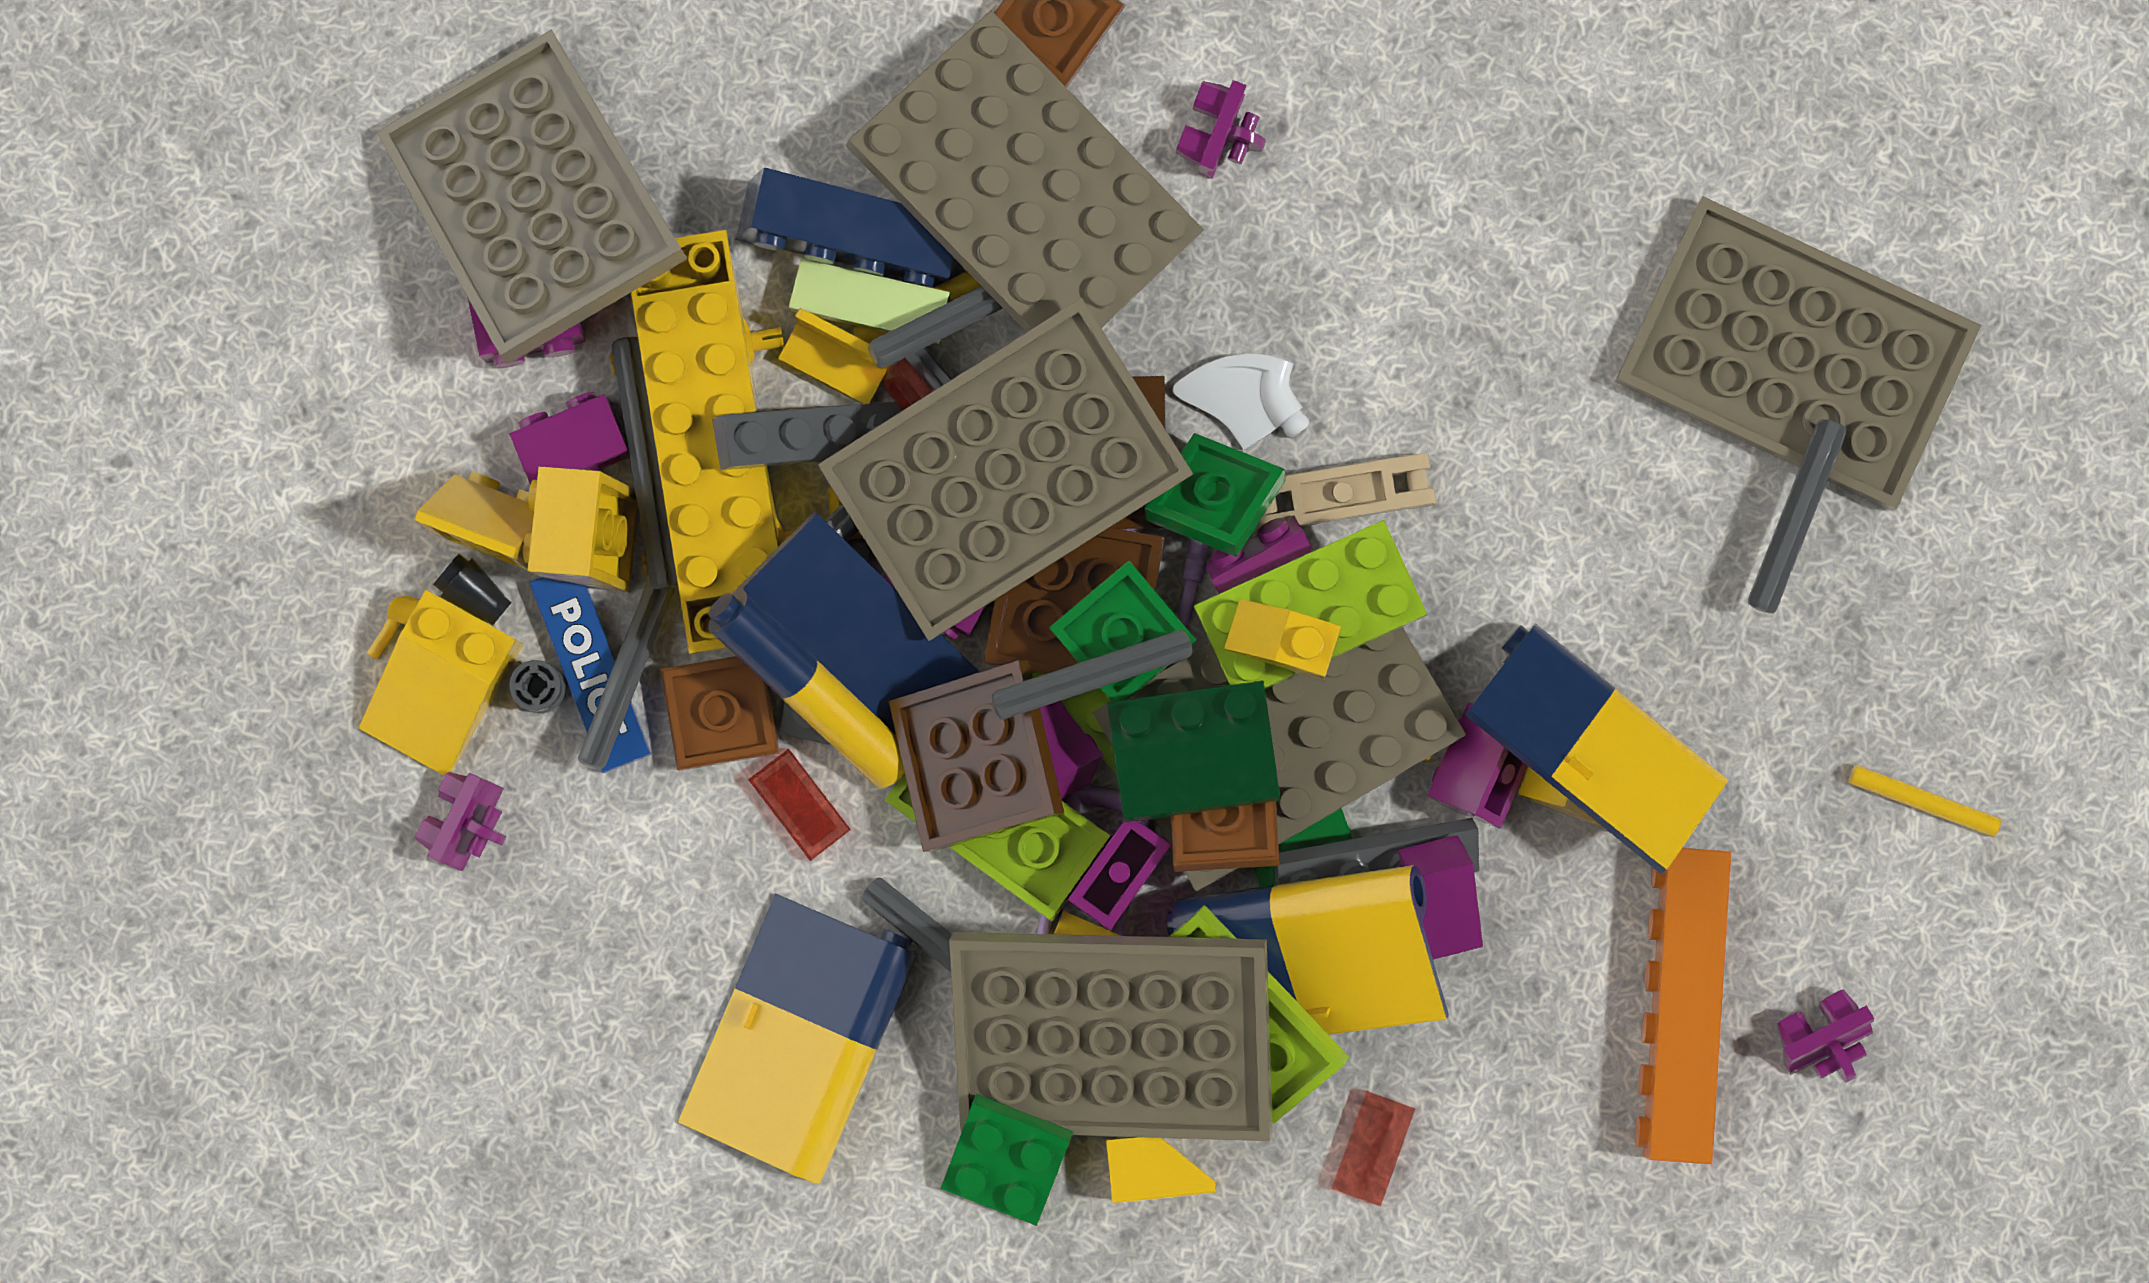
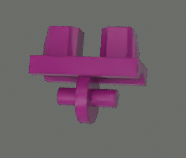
M1232 80L1230 87H1226L1221 84L1202 81L1193 110L1217 119L1212 134H1208L1185 125L1176 148L1177 155L1199 166L1198 174L1213 179L1227 141L1233 144L1228 160L1236 164H1242L1247 150L1263 151L1266 140L1254 132L1260 118L1258 115L1245 112L1241 125H1234L1245 96L1246 84Z
M451 772L446 773L438 789V797L453 805L444 822L428 816L422 821L415 835V839L429 850L427 856L439 863L447 864L463 871L471 854L480 858L488 840L502 846L507 836L494 830L503 812L495 808L504 788L470 772L467 776Z
M1841 989L1820 1002L1819 1008L1829 1025L1813 1032L1802 1012L1794 1013L1777 1023V1031L1783 1046V1062L1790 1075L1829 1056V1058L1813 1065L1820 1079L1836 1071L1845 1083L1856 1078L1852 1063L1867 1056V1053L1860 1042L1846 1049L1844 1048L1873 1034L1871 1023L1874 1022L1875 1018L1867 1005L1859 1009L1846 991Z

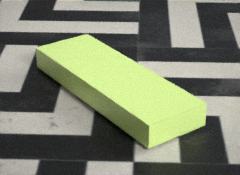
M800 259L789 309L792 312H798L799 308H802L819 318L888 333L949 303L951 295L947 291Z

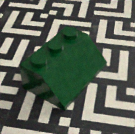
M1264 680L1107 703L1113 754L1125 823L1281 801Z

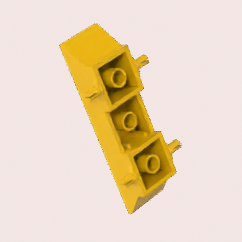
M726 230L675 238L687 260L631 292L689 654L727 648L709 631L708 625L711 619L709 611L712 605L724 594H732L795 531H784L776 517L767 466L732 470L720 469L712 419L721 415L758 412L752 370L755 352L780 347L784 348L785 346L781 326L751 332L750 327L745 321ZM610 354V362L612 363V373L613 376H615L616 369L613 354ZM642 554V562L647 564L646 556ZM643 565L645 576H647V565Z

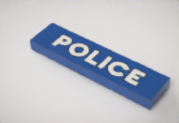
M541 577L529 583L584 727L588 733L616 659L588 587L586 585ZM632 701L606 766L601 769L602 773L610 772L652 755Z

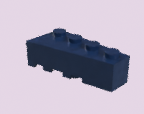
M766 167L748 181L735 240L752 243L770 250H785L803 254L805 258L816 262L834 264L835 261L854 265L853 270L876 276H883L884 272L903 276L902 282L932 288L933 283L940 284L949 279L954 257L899 202Z

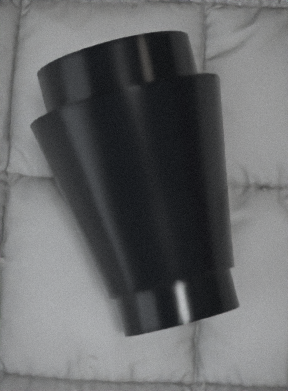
M458 553L433 584L443 592L440 596L441 598L482 620H486L492 626L512 603L504 596L505 594L473 557L468 561L460 553Z

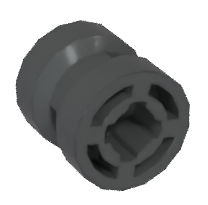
M530 660L523 662L515 668L510 677L509 689L511 697L517 705L532 713L545 714L553 712L562 704L566 697L567 685L565 677L559 669L541 660Z

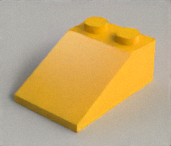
M539 467L537 480L531 482L528 495L529 508L531 511H534L532 532L526 533L523 543V558L525 563H528V572L545 578L630 593L638 519L635 489L600 471Z
M471 471L468 479L454 474L417 511L414 520L437 536L528 571V563H525L523 558V543L526 533L532 532L534 511H531L529 508V492L519 489L515 498L497 491L500 485L499 481Z
M425 589L396 642L359 725V729L443 776L448 772L452 773L524 643Z

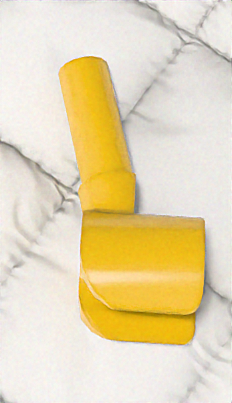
M405 595L391 601L387 610L388 619L367 651L369 656L376 660L379 658L395 632H397L399 624L406 625L419 599Z

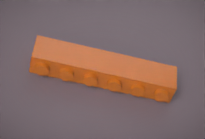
M1682 848L1663 874H1660L1653 867L1651 870L1652 888H1659L1658 909H1650L1648 919L1649 940H1656L1655 961L1648 960L1645 969V991L1653 992L1652 1013L1644 1012L1641 1028L1642 1043L1650 1044L1648 1065H1640L1638 1076L1639 1095L1646 1096L1645 1117H1637L1635 1126V1146L1643 1148V1158L1649 1160L1711 1165L1713 1162L1732 851Z

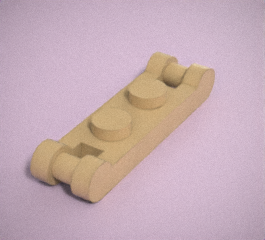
M1413 454L1286 475V481L1277 495L1290 493L1293 511L1278 513L1276 498H1274L1256 526L1255 532L1257 534L1261 526L1273 519L1284 518L1286 520L1295 515L1299 525L1303 527L1436 505L1435 489L1429 488L1426 473L1427 470L1431 469L1429 454ZM1406 474L1409 491L1395 494L1392 476Z

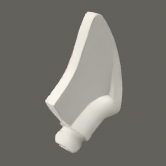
M1247 353L1223 357L1187 374L1173 388V392L1178 398L1208 412L1224 423L1235 436L1243 450L1259 442L1280 426L1289 438L1296 437L1309 426V418L1301 412L1303 406L1289 385L1294 363L1276 357Z

